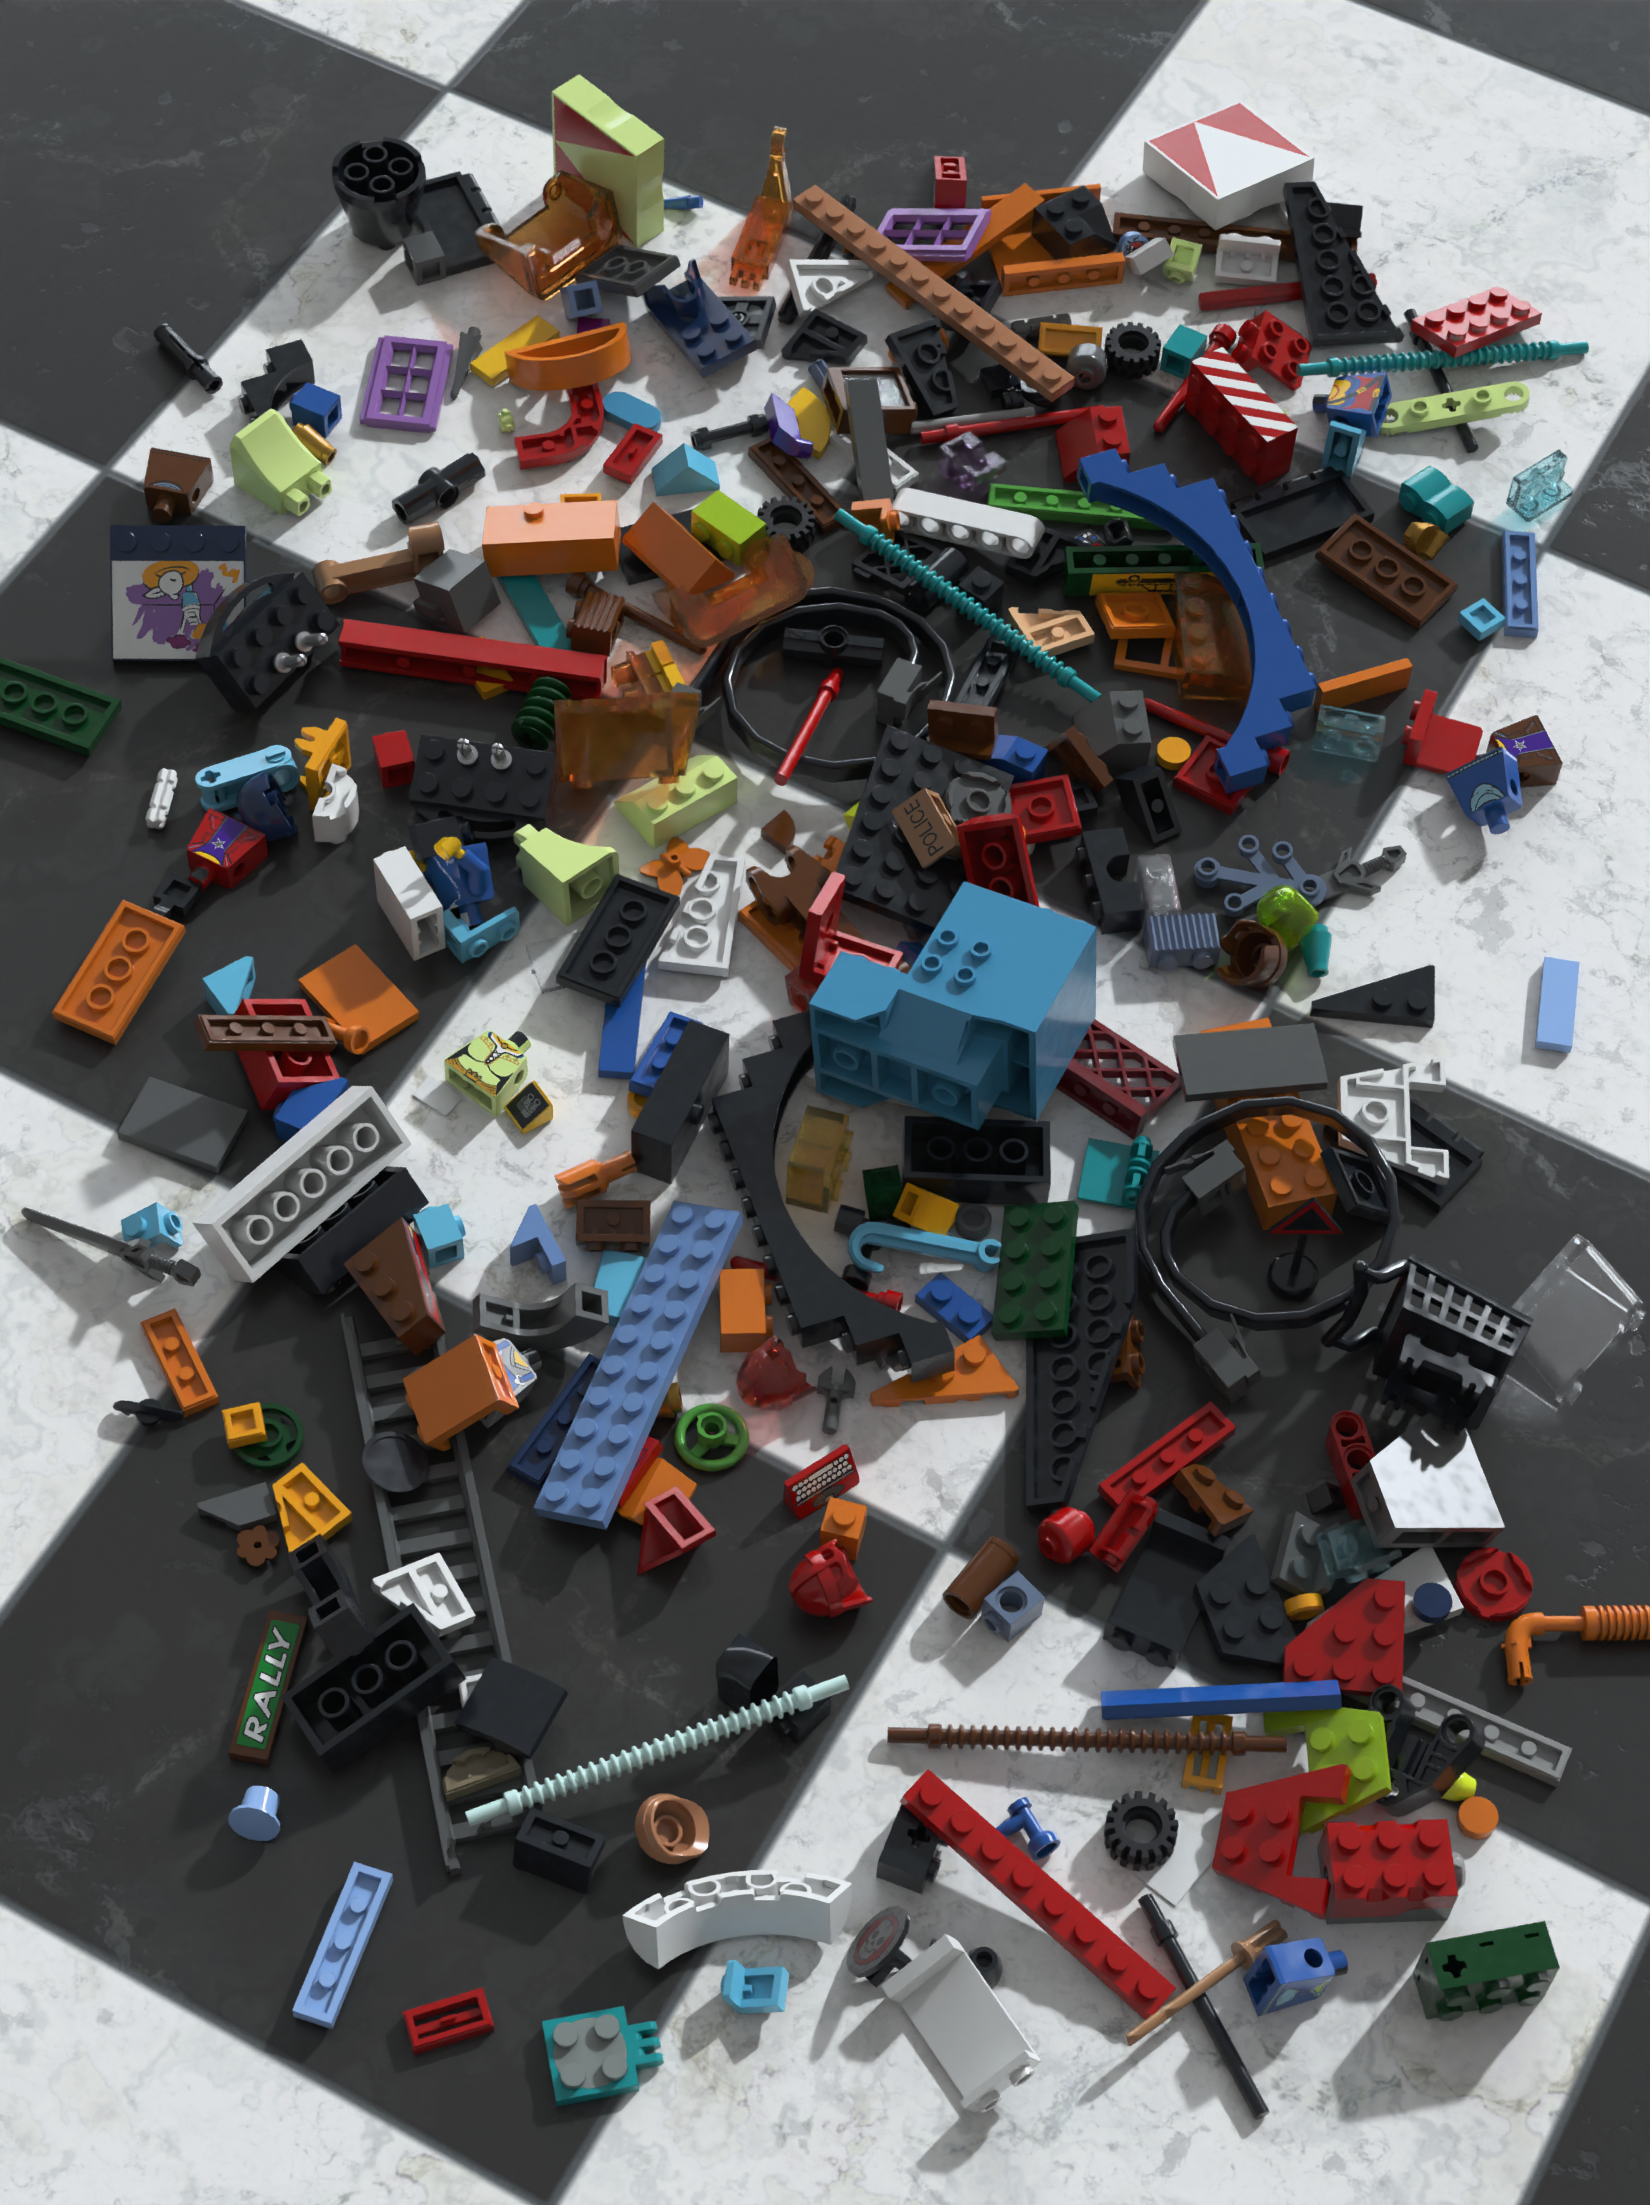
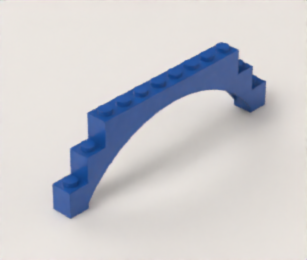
M1116 448L1079 458L1077 480L1088 503L1099 501L1124 509L1169 532L1189 547L1210 568L1234 603L1246 633L1250 652V697L1242 719L1225 747L1217 749L1213 767L1226 794L1264 783L1267 768L1270 766L1266 751L1288 744L1291 730L1294 728L1290 712L1312 706L1318 685L1315 675L1312 672H1308L1304 664V654L1299 645L1295 646L1289 622L1287 619H1282L1278 611V601L1273 592L1269 593L1265 585L1266 580L1260 566L1257 567L1253 560L1250 543L1247 540L1244 541L1240 534L1239 521L1236 515H1231L1227 507L1225 492L1223 489H1218L1213 478L1179 488L1175 475L1169 474L1165 463L1130 473L1127 461L1125 459L1121 460Z

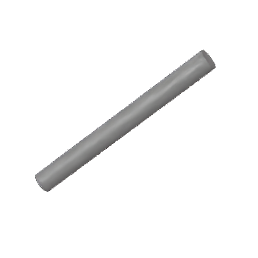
M1034 407L915 421L911 424L910 434L915 435L924 431L943 429L944 425L957 423L958 426L1031 416L1035 415Z

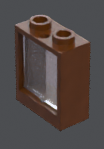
M827 367L821 394L837 434H851L844 383L847 380L860 379L878 380L885 434H909L912 421L916 420L917 404L915 401H912L908 382L904 380L899 367Z

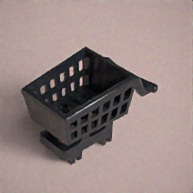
M1410 1253L1408 1259L1397 1260L1380 1270L1369 1268L1364 1260H1356L1353 1263V1293L1342 1317L1322 1335V1345L1327 1348L1336 1347L1352 1352L1375 1341L1372 1374L1386 1379L1380 1404L1386 1406L1388 1400H1392L1394 1402L1393 1409L1398 1411L1403 1403H1407L1442 1418V1429L1448 1431L1450 1426H1454L1456 1428L1454 1434L1460 1436L1465 1428L1470 1430L1478 1429L1496 1395H1498L1532 1325L1533 1318L1413 1253ZM1416 1272L1427 1277L1425 1288L1414 1283ZM1400 1277L1378 1326L1367 1327L1349 1338L1343 1337L1355 1325L1369 1294V1282L1377 1285L1386 1284ZM1435 1282L1446 1287L1444 1297L1433 1293ZM1453 1292L1465 1298L1462 1307L1451 1302ZM1412 1294L1422 1298L1420 1309L1410 1304ZM1472 1302L1484 1308L1481 1316L1469 1311ZM1430 1303L1440 1307L1438 1317L1428 1313ZM1448 1312L1458 1316L1456 1325L1446 1321ZM1490 1312L1502 1318L1499 1325L1487 1320ZM1465 1320L1476 1325L1474 1333L1463 1328ZM1508 1322L1520 1328L1518 1335L1506 1329ZM1483 1329L1494 1334L1492 1341L1481 1337ZM1501 1338L1512 1343L1510 1349L1498 1344ZM1451 1397H1454L1456 1403L1452 1401Z

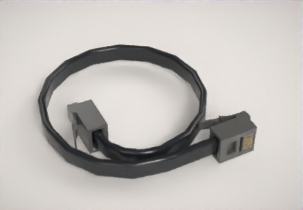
M1293 1096L1242 1099L1195 1121L1185 1128L1151 1163L1135 1203L1138 1257L1159 1298L1196 1342L1193 1344L1196 1363L1230 1405L1248 1393L1247 1387L1250 1388L1261 1380L1260 1369L1248 1356L1238 1325L1255 1331L1308 1328L1345 1311L1354 1290V1282L1344 1292L1304 1310L1257 1313L1213 1299L1181 1273L1173 1258L1172 1239L1179 1221L1192 1208L1203 1218L1246 1188V1170L1242 1162L1236 1157L1234 1147L1227 1139L1212 1150L1202 1154L1191 1155V1158L1176 1163L1182 1155L1207 1135L1245 1118L1293 1115L1331 1126L1367 1153L1386 1187L1389 1222L1375 1260L1368 1266L1369 1268L1380 1270L1388 1265L1400 1232L1397 1179L1374 1137L1339 1110ZM1184 1169L1192 1170L1182 1177L1184 1193L1169 1207L1160 1230L1162 1265L1173 1286L1210 1317L1232 1323L1236 1332V1344L1243 1358L1218 1328L1209 1334L1204 1330L1167 1285L1149 1250L1147 1213L1164 1174L1170 1175ZM1369 1282V1289L1374 1285V1283Z

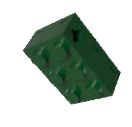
M1541 1921L1428 1942L1425 1944L1416 1964L1413 1977L1426 2020L1439 2017L1441 2021H1451L1460 2018L1465 2012L1479 2010L1481 2014H1489L1502 2009L1503 2005L1518 2003L1519 2006L1525 2007L1539 2003L1546 1995L1560 1966L1546 1923Z

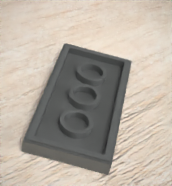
M1314 1023L1173 1036L1172 1044L1185 1102L1325 1090L1328 1087L1329 1082Z

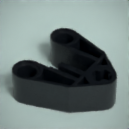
M1389 1684L1378 1687L1371 1695L1368 1711L1380 1712L1384 1718L1391 1789L1393 1793H1398L1396 1796L1387 1794L1375 1802L1392 1816H1405L1443 1797L1481 1754L1485 1746V1736L1469 1717L1456 1713L1444 1719L1433 1742H1430V1744L1413 1735H1408L1406 1738L1415 1717V1706L1399 1688ZM1399 1701L1397 1710L1391 1714H1386L1389 1704ZM1461 1731H1470L1468 1738L1464 1742L1455 1743L1456 1736Z

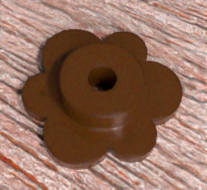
M262 1525L255 1526L252 1531L243 1530L237 1536V1543L239 1545L237 1556L240 1559H247V1563L251 1567H260L266 1560H273L277 1557L276 1548L280 1544V1537L275 1531H266V1528Z

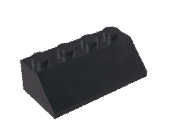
M386 1166L293 1249L286 1253L274 1266L306 1293L328 1294L341 1284L340 1279L349 1272L344 1266L346 1261L401 1217L408 1224L414 1222L413 1215L420 1213V1210L429 1201L406 1167Z

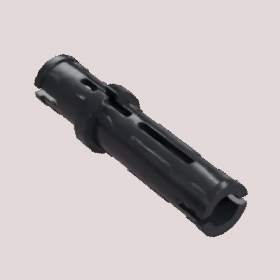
M161 324L154 331L155 340L183 366L185 374L190 379L196 380L208 394H214L221 389L223 385L222 378L209 367V362L204 356L197 355L169 324Z

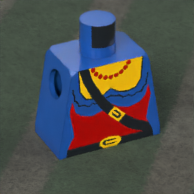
M1387 372L1340 376L1336 378L1330 394L1314 395L1312 403L1314 413H1326L1329 425L1331 421H1337L1366 430L1365 436L1378 437L1392 397Z

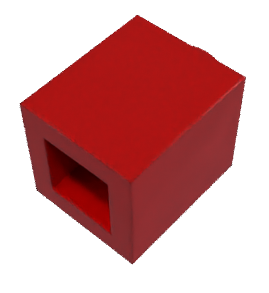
M406 731L386 732L382 735L372 736L374 760L383 789L412 783L415 760Z

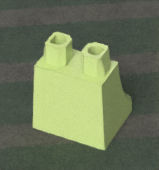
M274 409L266 411L232 438L230 454L234 485L282 516L288 511L298 516L308 511L310 507V498L308 496L311 493L322 499L331 493V480L322 473V463L307 450L290 429L282 415Z
M527 824L513 834L514 843L520 847V851L516 856V865L522 869L523 884L566 927L594 910L616 873L619 874L618 853L612 847L591 846L573 842L555 834L548 828L538 832L530 824Z

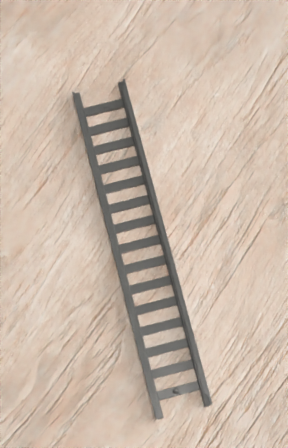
M341 1313V1324L364 1444H366L370 1438L377 1434L375 1426L416 1417L407 1402L372 1408L369 1393L405 1387L403 1378L423 1366L365 1376L363 1361L411 1353L412 1351L398 1337L359 1344L355 1319L353 1317L345 1318L344 1313ZM442 1335L425 1349H432L434 1359L448 1351L445 1335ZM463 1429L448 1438L453 1449L455 1461L429 1466L428 1475L422 1483L433 1484L459 1479L462 1494L391 1507L388 1495L390 1491L381 1488L372 1481L388 1570L391 1572L401 1568V1559L426 1555L435 1551H447L472 1546L475 1562L450 1566L448 1568L457 1584L475 1580L480 1581L482 1596L466 1600L476 1616L487 1615L490 1631L440 1641L451 1657L493 1649L495 1658L512 1664L466 1436ZM418 1434L408 1435L414 1438L425 1451L436 1449L426 1445ZM466 1513L469 1528L397 1541L394 1525ZM486 1668L462 1673L465 1677L482 1674ZM456 1686L445 1695L459 1691V1687ZM428 1706L418 1713L416 1717L446 1872H450V1875L461 1873L456 1843L519 1831L530 1809L527 1806L526 1810H523L521 1814L510 1816L508 1813L470 1827L468 1822L452 1825L449 1806L503 1796L505 1792L513 1789L521 1792L523 1786H527L530 1789L537 1780L532 1758L529 1760L497 1750L492 1741L438 1751L435 1734L457 1730L458 1728L454 1722L461 1710L431 1715ZM487 1746L492 1751L516 1757V1761L521 1767L522 1775L446 1802L442 1770L449 1769L453 1765V1760L456 1756L472 1748ZM539 1802L534 1803L535 1809L543 1811L542 1805Z

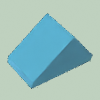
M685 443L652 468L656 496L720 490L715 461Z
M245 956L202 978L205 998L217 1015H234L241 1001L250 998L256 979L253 957Z

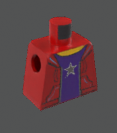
M209 808L187 847L189 869L192 871L188 879L201 884L202 892L206 890L212 881L227 889L233 888L268 856L266 835Z

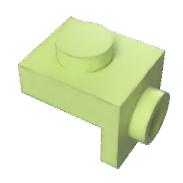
M1172 237L1170 248L1174 256L1163 262V276H1166L1169 281L1183 284L1185 281L1192 283L1201 255L1202 244Z

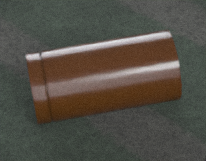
M993 1536L989 1537L942 1594L947 1606L957 1615L965 1619H973L983 1607L984 1598L1000 1586L1019 1562V1557L1015 1550L1002 1539Z

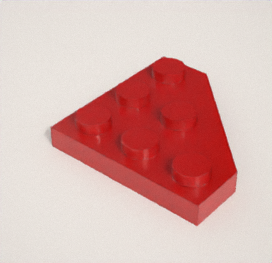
M1371 1578L1363 1580L1285 1647L1283 1655V1682L1338 1680L1341 1694L1371 1696L1375 1689L1387 1684L1394 1685L1403 1692L1405 1581Z

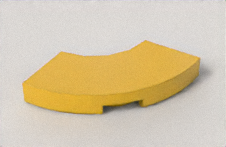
M802 387L787 404L795 411L801 438L813 441L811 456L820 460L829 445L831 433L830 417L821 400L811 391Z

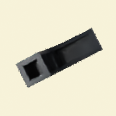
M302 339L266 349L267 363L263 364L265 375L240 382L242 395L238 396V402L243 415H249V424L269 409L278 411L282 403L294 392L301 389L307 382L315 383L313 360Z

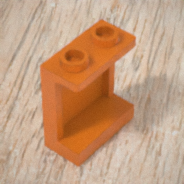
M477 1334L403 1378L407 1390L405 1398L417 1418L419 1424L417 1432L420 1439L426 1445L444 1452L451 1448L448 1438L496 1410L509 1415L519 1408L496 1343Z

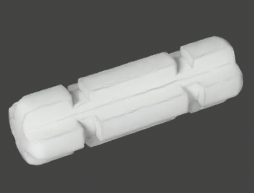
M163 768L158 773V782L155 784L149 804L151 808L148 809L145 818L147 821L146 825L151 829L156 828L160 830L165 826L167 819L165 815L169 812L174 794L172 790L175 789L178 780L177 773L173 769Z

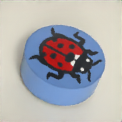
M1130 231L1120 238L1117 251L1118 253L1123 252V255L1126 256L1149 241L1141 233Z

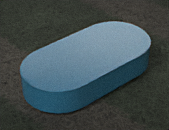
M620 391L609 393L603 399L604 416L608 420L630 430L634 423L655 432L660 429L661 413L656 407Z

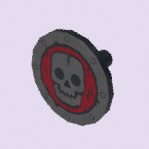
M899 1906L888 1907L876 1914L864 1925L855 1937L848 1952L846 1964L850 1973L858 1978L866 1977L871 1984L878 1987L895 1967L901 1970L912 1961L911 1958L899 1949L905 1940L910 1925L909 1914L905 1909Z

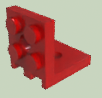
M832 871L808 911L798 974L800 979L821 985L841 951L863 956L871 962L899 969L902 963L903 952L837 931L846 875Z

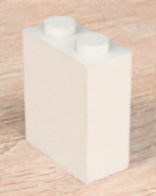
M404 846L394 851H387L381 856L374 858L377 901L413 960H418L446 948L443 906L407 848Z

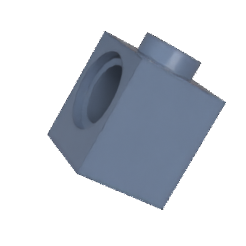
M1017 1571L984 1598L981 1614L983 1622L993 1634H1000L1009 1642L1042 1615L1045 1597ZM1011 1605L1019 1611L1011 1613L1005 1611L1002 1607Z

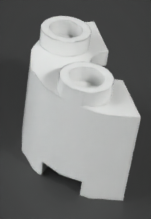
M332 763L325 780L326 790L330 791L331 794L324 798L319 797L312 820L315 842L339 844L346 840L347 834L352 832L358 823L359 804L356 783L347 775L345 768Z

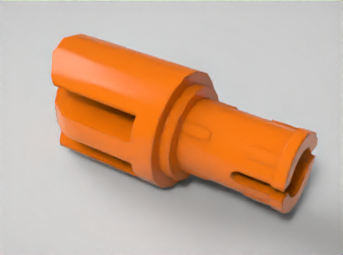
M624 1151L622 1154L601 1163L590 1159L554 1175L557 1184H559L558 1189L562 1196L564 1208L570 1209L577 1206V1200H590L607 1192L609 1183L637 1172V1167L635 1165L632 1166L635 1164L631 1153Z

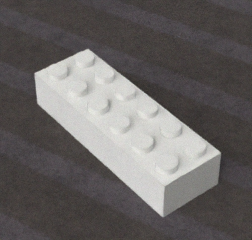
M351 1086L197 1218L193 1225L234 1281L254 1283L412 1143L372 1086Z

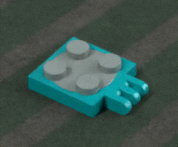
M624 2006L542 2021L556 2107L639 2091L637 2070L664 2064L662 2053L645 2054V2052L661 2048L659 2037L642 2039L643 2036L653 2035L658 2032L657 2023L655 2021L628 2025Z

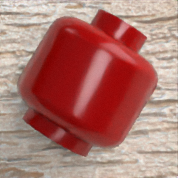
M1071 1507L1061 1508L1044 1519L1038 1526L1039 1549L1045 1557L1057 1563H1071L1086 1553L1094 1542V1524L1084 1511Z

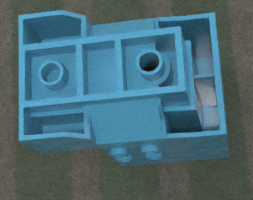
M964 881L908 974L902 973L894 967H886L871 962L863 956L841 951L809 1002L816 1092L861 1109L894 1099L976 1130L980 1129L992 1107L1005 1109L1037 1121L1096 1017V926L1090 925L1083 920H1075L1055 913L1051 909L1040 908Z

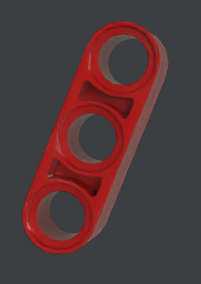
M1342 1410L1332 1417L1325 1440L1326 1448L1349 1514L1355 1521L1366 1524L1350 1480L1360 1470L1352 1468L1350 1464H1356L1363 1468L1376 1455L1361 1416L1349 1410ZM1338 1432H1346L1350 1434L1351 1437L1342 1436Z

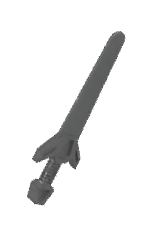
M1401 845L1383 848L1381 856L1359 864V862L1350 860L1352 847L1342 851L1337 868L1319 876L1327 887L1324 900L1345 892L1366 896L1380 892L1381 887L1364 880L1365 877L1385 868L1389 871H1395L1405 862L1406 852ZM1312 887L1304 888V890L1308 892H1312L1315 890ZM1287 893L1278 895L1270 900L1276 902L1286 896ZM1259 905L1243 912L1236 919V921L1252 920L1265 924L1258 918ZM1297 905L1294 908L1288 910L1287 912L1279 915L1278 918L1291 914L1298 910L1304 909L1305 907ZM1264 909L1263 913L1271 915L1274 911L1272 909Z
M25 1207L21 1210V1213L27 1220L121 1257L123 1261L155 1281L162 1283L166 1277L163 1274L165 1273L173 1276L174 1280L179 1284L194 1287L201 1276L198 1267L183 1259L176 1262L155 1254L154 1250L149 1247L152 1242L146 1239L138 1238L131 1241L126 1240L125 1242Z

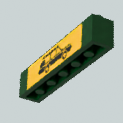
M1250 543L1253 560L1256 566H1260L1264 572L1261 543ZM1186 545L1074 546L1065 548L1062 566L1064 597L1096 596L1099 593L1160 592V595L1228 594L1210 568Z

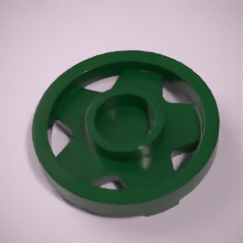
M263 1403L260 1405L267 1441L246 1445L243 1449L241 1447L233 1449L239 1460L247 1467L259 1470H279L288 1466L301 1451L304 1442L303 1426L296 1413L288 1407L275 1403ZM281 1415L290 1419L294 1425L282 1424ZM294 1444L292 1449L287 1452L286 1447ZM267 1458L269 1461H262L261 1459Z

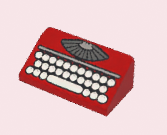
M848 1445L840 1446L784 1481L783 1501L797 1519H804L826 1505L830 1497L837 1498L859 1484V1474Z

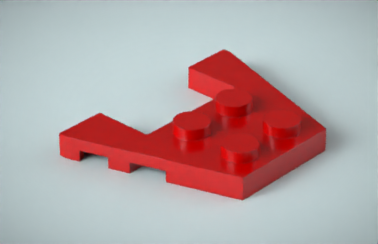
M1339 1764L1226 1792L1212 1869L1222 1877L1256 1892L1268 1894L1279 1899L1281 1903L1293 1908L1297 1907L1315 1918L1325 1920L1331 1890L1330 1882L1324 1878L1292 1876L1305 1803L1346 1805L1351 1770L1348 1765Z

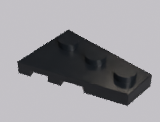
M939 317L891 333L884 340L928 420L951 414L959 407L952 372L947 369L945 359L947 350L945 342H942L939 329L941 328Z

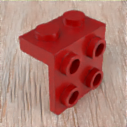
M1267 310L1251 321H1245L1238 331V336L1240 337L1231 357L1246 373L1258 366L1292 391L1300 388L1304 376H1297L1296 366L1297 364L1308 363L1312 349L1311 343Z
M1425 689L1421 702L1415 700L1409 720H1413L1414 724L1413 726L1406 725L1401 744L1407 746L1403 763L1445 775L1475 760L1483 730L1475 725L1433 714L1438 692Z

